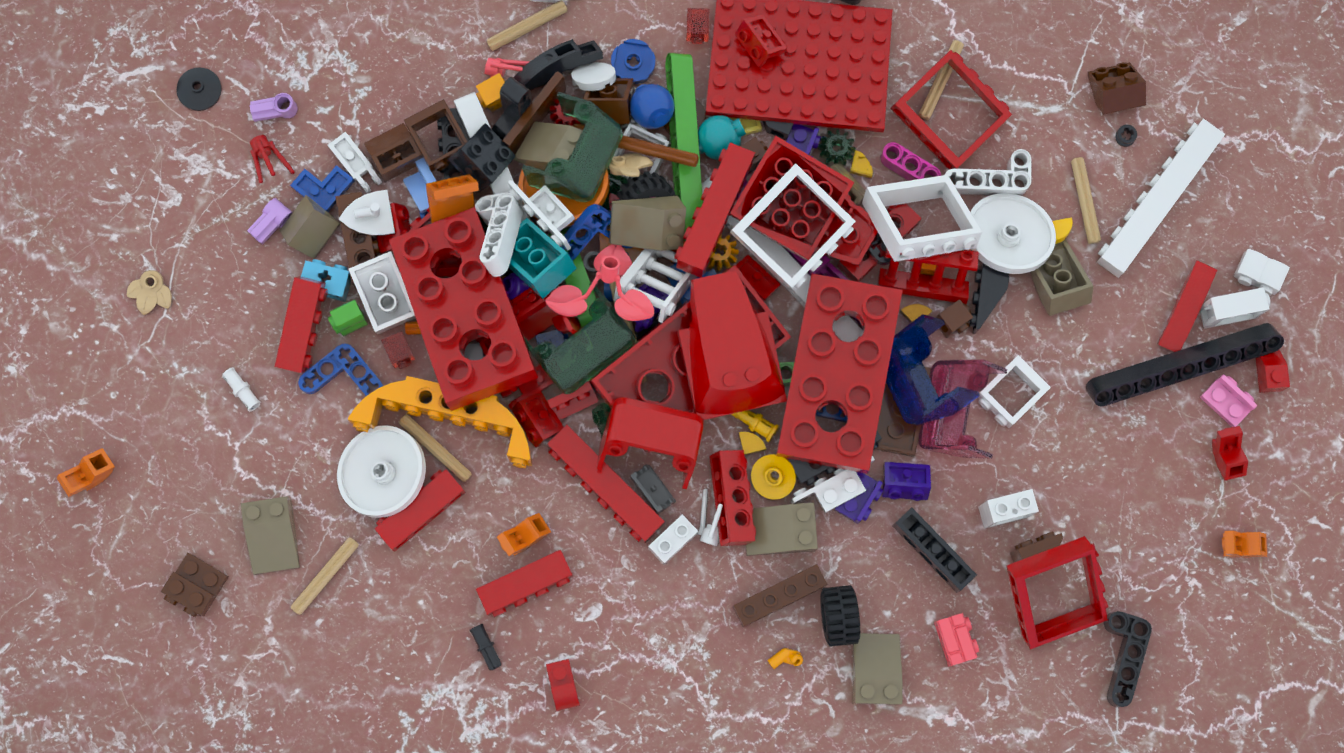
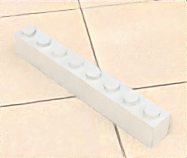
M1202 119L1199 124L1193 123L1187 131V134L1190 136L1186 141L1181 140L1174 149L1177 152L1173 159L1169 156L1161 168L1164 169L1160 176L1156 174L1148 184L1151 186V189L1148 193L1143 191L1136 202L1139 204L1135 210L1131 208L1123 219L1126 223L1122 228L1118 226L1111 235L1113 240L1110 245L1105 243L1098 252L1101 257L1097 263L1119 278L1126 271L1225 134L1205 119Z

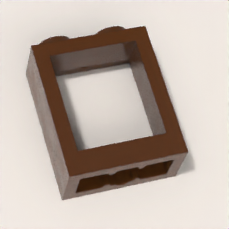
M444 99L404 119L407 129L431 172L435 170L442 171L447 168L448 163H450L448 158L467 142ZM446 116L461 146L432 161L416 131Z

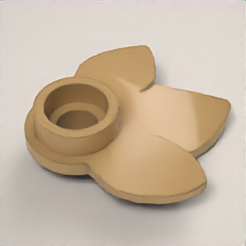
M639 153L615 156L607 163L611 174L628 177H639V169L653 166V162L648 157L642 156Z
M155 270L144 272L141 278L132 281L127 289V297L137 298V308L143 315L151 312L156 304L164 308H170L172 301L171 291L163 284L162 275ZM150 277L154 279L153 286H150L148 284V279Z

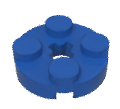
M628 39L614 49L611 56V65L615 68L616 78H633L634 84L644 83L649 79L655 69V55L648 44L638 39ZM632 57H636V61L639 62L634 67L627 63V60H631Z

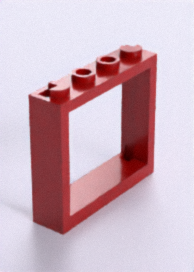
M952 50L947 52L890 107L948 170L957 169L1012 115L1008 105L1003 101H999L994 95L993 89L987 84L984 85L978 79L979 75L972 68H968L963 63V58ZM946 63L956 71L999 117L959 157L948 148L906 103Z
M1085 536L1006 565L1021 636L1030 650L1108 620L1106 613L1108 604L1103 597L1105 587L1100 579L1102 570L1096 559L1099 554L1095 549V544H1090ZM1082 558L1091 604L1034 625L1025 579Z

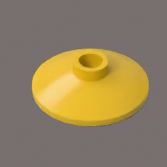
M768 454L755 462L751 471V481L755 490L761 496L776 500L786 497L793 490L796 484V473L788 459L778 457L777 454ZM773 471L779 474L778 479L772 476Z

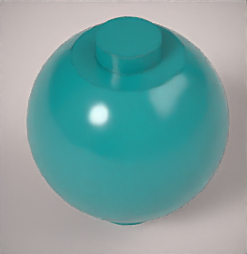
M723 115L707 118L698 129L700 153L705 152L708 158L719 160L722 150H727L730 143L740 146L741 137L746 135L739 118L734 121Z

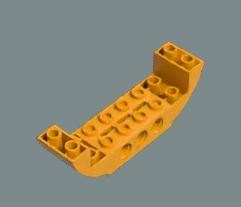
M406 376V380L387 384L367 395L348 417L356 431L368 432L369 428L374 429L378 426L382 407L385 406L386 410L398 412L399 409L408 411L407 414L421 417V414L430 416L429 419L443 422V419L452 421L453 425L465 427L466 424L475 426L474 429L478 431L488 432V429L497 431L496 434L510 437V434H512L507 452L509 461L513 463L512 466L526 469V466H532L531 451L523 429L512 413L500 404L498 397L494 395L451 411L445 408L447 404L445 403L439 383ZM427 397H432L431 402L423 403ZM472 407L478 408L473 414L467 413Z

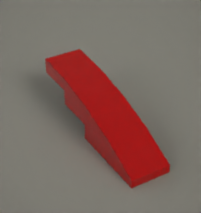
M1196 260L1176 299L1177 302L1167 320V325L1157 343L1158 345L1173 352L1182 349L1217 273L1216 268Z

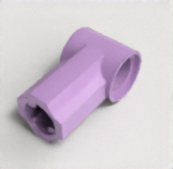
M280 93L273 98L250 102V112L254 122L279 117L292 118L298 110L297 104L287 93ZM290 102L287 109H281L283 103Z
M277 198L267 203L262 211L263 214L247 230L262 245L278 228H282L293 213Z

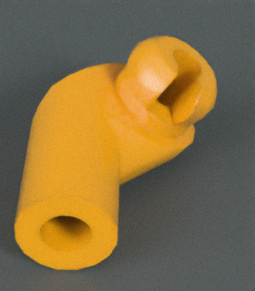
M783 648L767 661L775 669L782 663L800 666L803 662V657L797 650Z

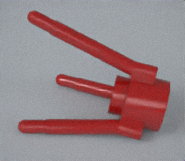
M265 135L256 136L250 141L252 147L250 153L254 160L259 183H263L258 157L264 159L271 176H275L274 169L268 158L271 150L291 174L295 173L290 164L277 150L273 141H268Z

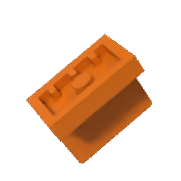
M470 174L426 184L431 223L475 207L473 192L479 191L478 182Z

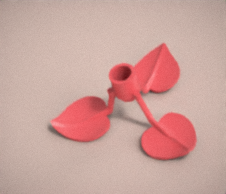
M611 244L595 257L593 265L597 271L596 277L584 295L575 286L563 285L556 288L545 300L548 307L560 315L567 317L581 315L587 310L585 299L589 297L598 280L602 279L603 282L608 284L616 282L620 298L615 301L614 309L621 318L628 321H640L654 316V307L645 294L634 289L628 290L625 295L622 293L620 278L632 265V261L622 245Z

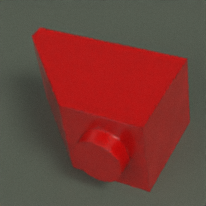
M1280 349L1255 358L1259 393L1281 392L1290 387L1288 364Z

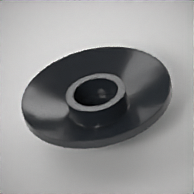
M198 67L186 71L180 77L176 90L180 102L185 107L194 111H203L217 103L222 87L219 78L214 72ZM195 84H201L198 90L194 89Z

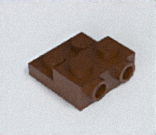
M188 552L176 572L171 574L161 590L165 594L163 599L175 606L177 603L185 606L183 611L193 617H196L197 614L205 616L229 576Z

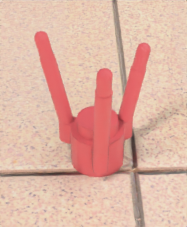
M489 57L485 65V75H489L491 78L500 73L503 77L506 69L522 71L523 68L518 66H525L530 61Z

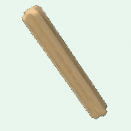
M560 0L487 39V44L494 51L566 13L567 7Z
M954 40L949 51L952 50L960 55L964 44ZM948 63L939 70L919 112V117L924 120L930 119L953 68Z
M1083 157L1074 158L1071 164L1087 240L1089 244H1095L1101 241L1085 161Z
M406 414L400 419L399 424L462 482H466L471 477V472L409 415Z
M349 537L295 600L291 605V609L299 615L302 614L357 549L359 544L354 539Z

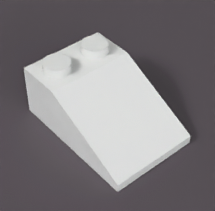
M391 251L349 268L375 333L380 334L416 319L399 268Z

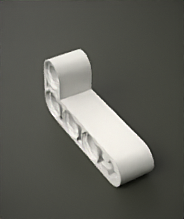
M1023 149L1014 151L1008 160L1007 170L950 169L945 175L953 178V182H956L954 186L959 194L994 195L1010 193L1021 196L1031 185V155ZM1015 158H1020V159H1022L1023 162H1024V165H1023V166L1017 165V164L1015 163L1014 159H1015ZM969 179H977L980 185L973 186ZM992 179L1000 180L1002 186H995L992 183ZM1014 180H1021L1024 183V187L1016 186Z
M511 193L487 195L481 197L475 204L476 211L486 225H488L480 253V260L494 277L503 275L509 268L523 216V209Z

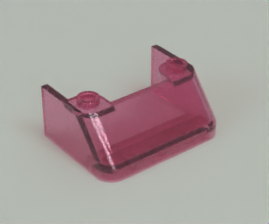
M984 359L940 360L935 362L930 371L918 438L920 447L929 451L963 458L992 459L993 454L978 449L976 439L973 436L965 435L972 392L982 391L986 387L989 374H1007V369Z

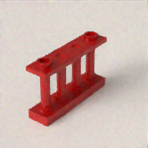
M886 248V258H891L888 269L880 268L878 286L903 290V295L956 302L960 299L962 303L967 304L969 299V281H965L968 270L977 271L978 251L962 250L906 260L913 262L910 273L897 271L900 261L894 262ZM923 263L936 265L933 276L920 274ZM945 267L959 269L956 279L943 278Z

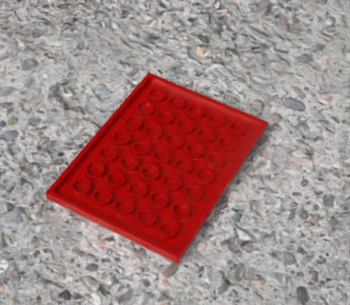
M716 0L705 115H723L729 118L786 122L884 133L893 9L803 0ZM763 14L787 46V50L784 54L768 58L763 66L758 67L735 36V32L744 19Z

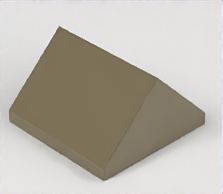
M305 195L279 231L289 246L315 259L339 227L340 222L308 195Z

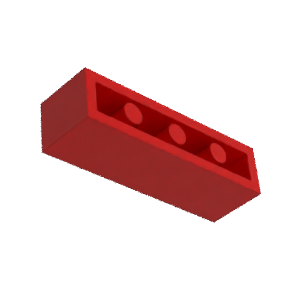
M301 276L294 277L274 367L303 373L307 368L311 367L313 356L310 355L312 346H315L318 334L315 333L316 325L320 324L323 314L320 311L321 303L325 302L328 291L325 289V282Z
M447 469L443 472L439 470L430 477L431 482L425 487L422 485L417 497L404 510L392 516L382 517L376 522L378 526L374 528L375 531L392 551L398 550L466 493Z
M560 549L477 588L476 591L487 615L493 614L495 618L506 613L505 608L513 604L516 608L527 603V598L536 595L538 598L549 592L548 588L557 585L559 588L570 583L569 578L573 577Z

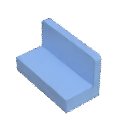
M424 158L415 161L419 172L403 179V182L420 213H424L429 208L426 184L436 182V179Z

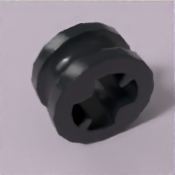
M1131 125L1121 126L1115 135L1117 143L1123 147L1131 146L1137 138L1136 129ZM1124 131H1127V134H1131L1129 140H1125L1126 137L1122 138Z

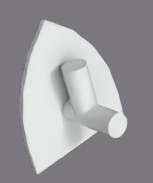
M387 190L375 191L359 197L344 210L339 218L347 227L359 233L367 235L395 233Z

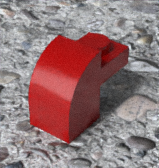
M1240 426L1217 431V438L1212 439L1215 461L1225 481L1247 475L1248 459L1241 448L1243 431Z
M569 659L546 664L556 710L561 711L580 706Z

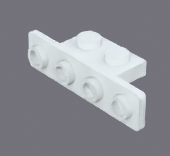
M509 180L508 184L511 188L509 193L514 196L517 202L521 200L524 203L522 207L530 217L535 215L538 219L536 222L544 232L548 230L552 234L550 238L560 247L563 246L567 251L571 249L567 239L560 231L575 219L573 214L546 185L528 198L512 180Z
M873 456L871 459V463H873L875 460ZM838 469L833 472L834 477L828 480L826 477H823L813 483L815 487L806 490L804 487L793 493L795 497L792 498L791 503L796 504L815 494L823 511L826 513L864 493L866 489L855 471Z

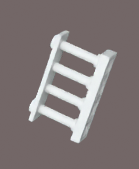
M644 249L621 277L622 293L625 295L628 290L634 289L645 294L654 307L661 309L658 321L663 323L667 316L673 315L676 304L691 286V280L696 279L697 276L688 272L683 274L656 261L658 257L661 258L663 256L677 263V259H674L676 252L671 250ZM653 269L679 281L676 287H673L646 275V272ZM644 283L669 296L663 301L635 288V286ZM617 287L615 288L613 301H616L620 298L618 296Z

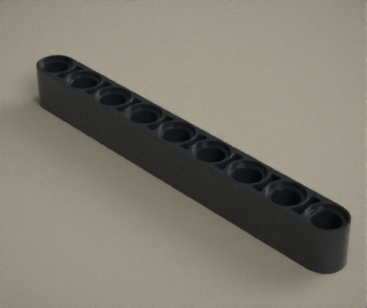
M1264 323L1092 378L1086 384V391L1097 406H1107L1276 352L1283 346L1284 338L1272 324Z

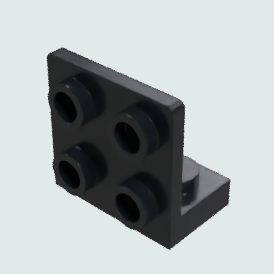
M485 123L448 160L462 175L470 174L478 182V192H480L497 179L516 155Z

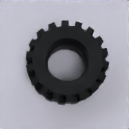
M644 171L643 175L640 174L639 177H629L626 179L628 182L621 185L622 191H618L617 197L619 199L616 201L676 196V193L662 175L659 176L658 173L653 172L650 174L649 171Z
M851 585L823 588L820 595L823 631L827 644L830 647L858 644L860 639V616L855 590Z

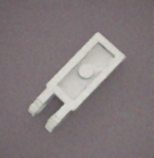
M346 132L328 144L333 154L367 194L371 189L367 182L362 179V176L367 172L377 185L382 183L373 170L371 163Z

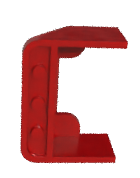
M529 288L511 300L525 342H528L553 324L559 332H571L584 344L589 342L576 316H563L548 307L545 300L554 290L542 299L535 291ZM477 338L486 356L491 346V341L485 338ZM513 387V388H511L510 390H512L513 392H515V391H517L518 389H517V387Z
M625 397L618 398L613 402L600 442L597 469H602L606 454L622 456L627 452L628 447L632 446L673 456V467L683 472L682 489H687L697 461L704 420L695 413Z

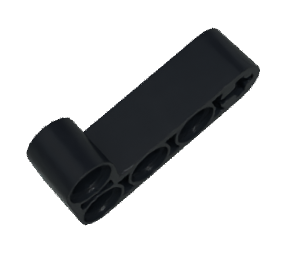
M509 77L500 89L503 114L492 127V130L502 141L532 103L531 90L513 77Z
M1117 611L1109 613L1107 615L1108 620L1103 622L1108 632L1123 637L1108 688L1107 701L1113 707H1126L1133 700L1152 627L1143 618ZM1114 616H1117L1121 621V626L1118 629L1112 625V618ZM1137 623L1143 627L1141 636L1134 632V626ZM1129 646L1136 648L1137 655L1135 658H1131L1128 655ZM1124 668H1127L1131 673L1128 681L1124 680L1121 675ZM1118 684L1128 685V687L1122 688L1123 686H1118ZM1116 693H1120L1124 699L1119 701V698L1115 697Z

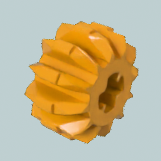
M721 234L709 261V269H713L715 265H718L717 270L720 272L722 265L727 269L730 267L729 262L736 263L737 259L735 256L739 254V250L734 248L737 245L736 241L729 242L730 235L722 239ZM717 248L720 251L724 250L722 256L719 253L715 254Z

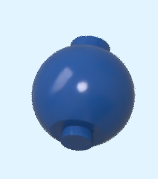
M642 84L635 89L630 100V113L638 125L647 129H658L666 125L673 116L674 100L666 88L657 84Z

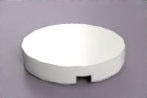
M601 62L578 66L571 73L573 85H578L579 89L584 91L602 90L606 84L610 83L612 85L616 80L615 68L610 64Z

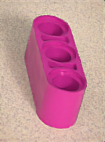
M895 142L888 143L880 156L881 162L885 167L908 181L923 179L925 175L941 176V172L937 167ZM892 151L897 155V158L890 159L886 153ZM907 163H912V164H914L915 167H916V170H914V171L908 170V169L906 168L905 164H907Z

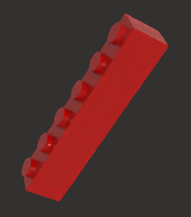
M733 143L729 144L727 150H722L718 160L721 164L718 169L714 168L710 177L712 184L710 188L706 187L702 194L701 200L704 202L701 208L696 207L692 219L695 222L692 227H687L683 239L686 242L683 247H678L674 259H677L676 268L700 278L703 277L730 216L729 214L735 205L754 162L755 152Z
M568 425L547 443L550 448L548 453L556 461L561 459L566 464L564 469L573 478L577 475L582 480L580 485L589 494L593 491L599 497L596 501L605 510L609 507L615 513L613 518L621 526L626 524L631 529L629 534L637 542L642 540L646 543L665 524V521L605 462L601 470L597 469L598 455Z

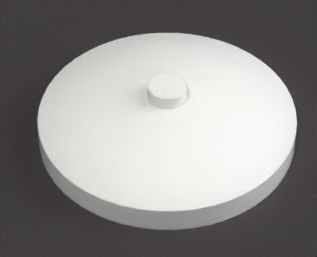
M999 193L983 198L970 212L982 231L977 247L971 250L978 251V259L990 268L1009 274H1023L1038 269L1050 257L1056 242L1054 224L1046 211L1034 201L1016 194Z
M376 426L374 429L369 428L368 432H361L347 445L339 460L337 483L343 499L351 508L369 517L382 518L401 512L414 501L422 488L426 473L424 453L419 443L410 434L397 427Z

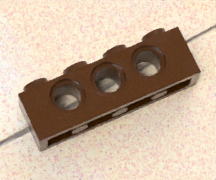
M362 191L335 196L339 218L354 200L364 195ZM340 221L349 268L359 265L360 259L364 256H368L371 259L376 258V254L380 253L378 241H373L372 235L359 233ZM365 235L366 240L363 243L355 242L357 236ZM351 276L352 284H353V286L356 288V286H355V284H354V281H353V279H352V276Z
M818 564L733 605V609L742 627H745L826 587L828 584Z

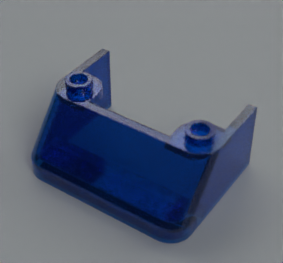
M924 314L894 336L886 383L904 421L913 425H920L952 416L980 396L978 391L959 386L950 393L938 396L922 361L932 351V344L928 336L945 323L941 319Z

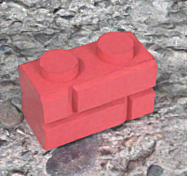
M963 613L934 622L948 667L978 658L976 653L979 652V647L976 639H971L969 631L972 630V626L968 616L964 617Z

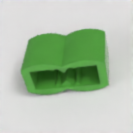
M355 299L331 310V316L328 317L333 330H335L336 334L341 333L343 337L368 325Z

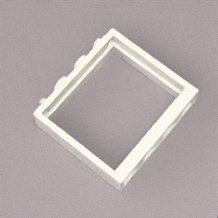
M795 163L730 233L788 289L794 286L798 289L806 280L804 275L809 270L814 272L822 264L820 258L825 253L830 255L838 247L836 244L837 240L841 236L845 239L854 230L852 225L856 221ZM797 177L844 223L791 278L743 231Z
M948 175L866 188L862 205L869 214L894 262L969 250L977 247L982 231ZM942 198L961 229L960 231L903 240L885 206Z

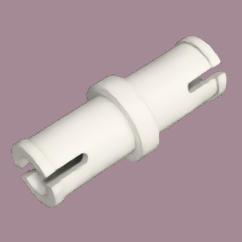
M229 368L222 374V378L233 389V395L240 398L249 412L260 406L261 402L249 389L250 385L242 380L235 371V368Z

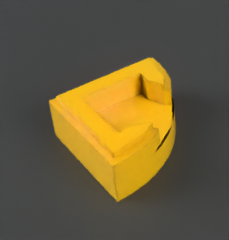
M855 150L850 173L872 178L873 169L869 160L863 153Z
M1072 217L1052 221L1056 232L1055 244L1064 241L1071 232Z
M750 432L738 433L745 455L766 450L764 442L757 435Z

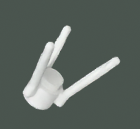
M704 489L698 535H701V542L717 546L720 541L717 524L723 505H718L712 525L707 524L705 528L708 490Z

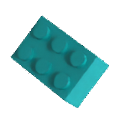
M526 218L521 222L509 269L544 299L577 267L569 254L531 220Z

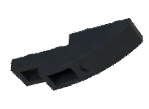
M572 39L552 47L534 58L523 67L522 71H519L514 76V79L528 89L533 90L534 88L546 85L557 71L563 75V71L572 70L575 67L591 64L603 59V52L594 40L577 45Z

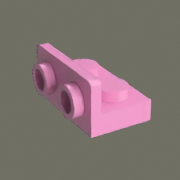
M1224 374L1218 377L1200 396L1231 427H1236L1250 411L1257 407L1254 398L1249 393L1240 390L1237 387V382Z

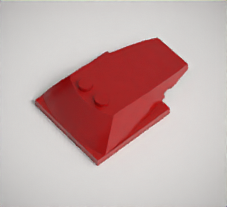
M775 136L729 215L741 221L796 163L856 221L852 225L854 230L845 239L841 236L836 242L838 247L828 256L859 265L878 231L871 221L869 214L863 208L857 206L848 194L854 181ZM795 177L749 227L808 261L812 254L817 252L844 222L800 179Z
M736 270L691 280L690 307L692 322L690 323V328L678 330L677 333L695 414L700 415L703 420L787 402L768 311L756 313Z

